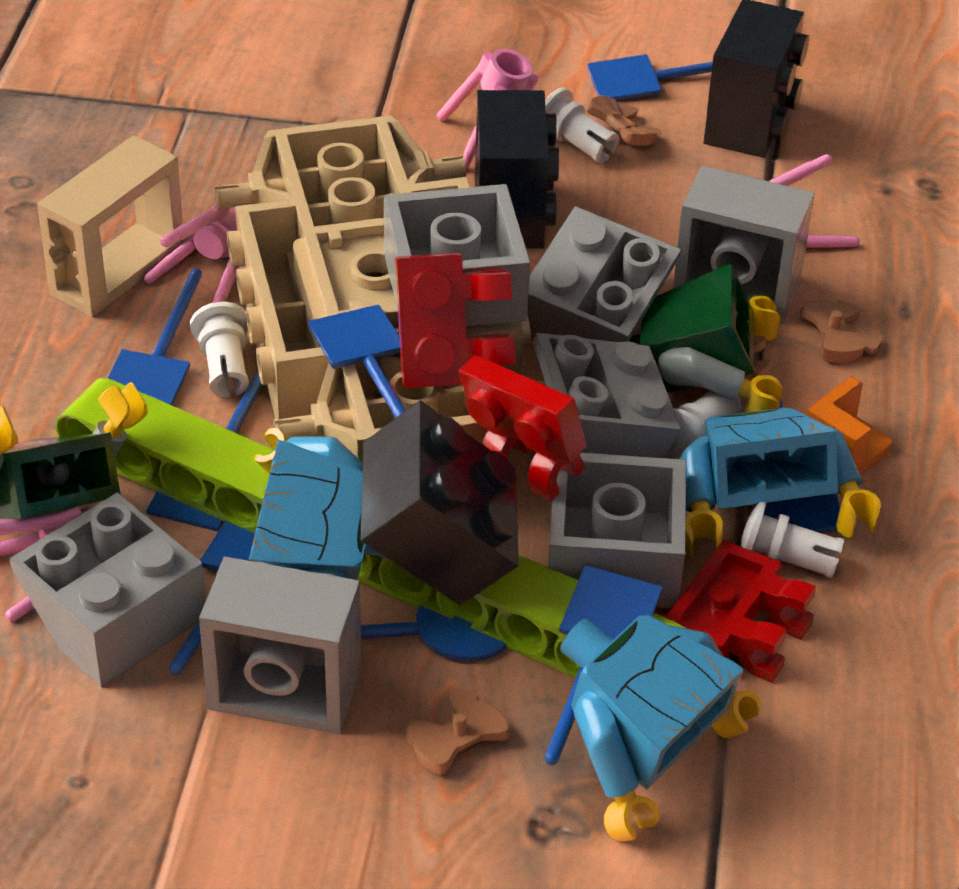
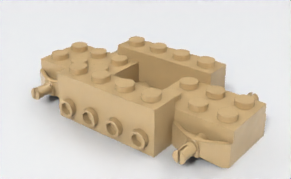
M391 115L268 130L263 139L252 173H248V182L220 186L214 185L217 210L235 207L237 230L227 232L229 258L232 267L239 266V269H236L241 305H247L246 318L251 344L257 345L256 356L259 377L262 385L267 384L275 415L273 420L274 428L279 429L287 439L294 436L335 437L362 462L364 441L394 420L395 416L363 362L332 369L311 332L308 321L379 304L399 336L398 310L384 255V195L470 187L466 178V164L463 154L430 159L428 151H422L402 124ZM528 316L527 321L466 327V336L508 333L509 337H513L515 365L500 366L521 374L522 348H527L531 345V330ZM400 353L376 358L406 410L421 400L443 417L447 416L454 419L467 434L482 444L488 429L479 425L469 414L465 404L466 395L463 385L404 388L402 386ZM545 380L538 381L539 383L546 385Z

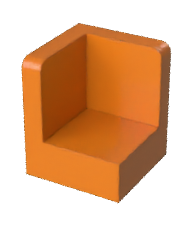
M851 376L807 408L806 415L842 433L861 475L891 452L893 440L857 417L863 383Z

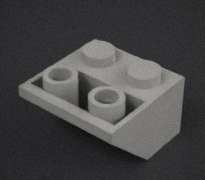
M575 206L529 277L527 316L531 336L535 337L536 333L561 336L575 335L586 339L611 342H629L679 260L681 249Z
M535 334L532 343L546 386L575 399L587 445L581 453L653 458L668 457L681 428L650 346L638 345L628 341L611 342L586 339L575 335Z
M118 492L9 558L11 569L59 650L100 687H103L196 625L206 602L202 562Z

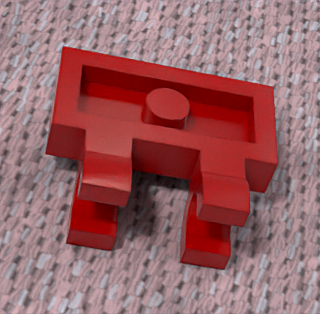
M462 254L395 256L401 375L404 388L462 385L458 370L474 355L498 365H515L513 337H509L508 333L466 336L464 300H512L510 272H506L505 269L463 272Z
M474 355L458 370L466 395L465 404L469 414L479 425L488 429L482 444L491 451L500 452L507 459L511 447L526 454H529L532 450L536 451L528 473L530 489L532 493L552 501L560 494L557 485V476L560 470L577 477L585 469L580 453L587 445L575 399L477 355Z
M722 540L665 618L687 629L706 632L713 638L724 657L727 658L730 652L738 655L740 662L750 673L773 683L784 666L785 656L776 652L785 640L786 633L802 640L813 624L814 614L807 611L806 608L815 596L816 586L796 579L787 580L781 578L782 562ZM760 610L768 612V616L773 623L757 622L753 619Z

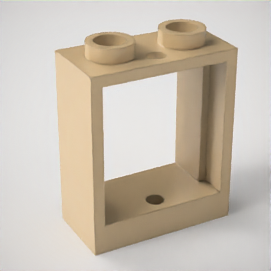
M135 135L37 203L49 295L92 318L144 279V275L184 243V239L170 247H163L160 243L163 236L183 225L178 156ZM134 201L136 223L102 248L99 226Z

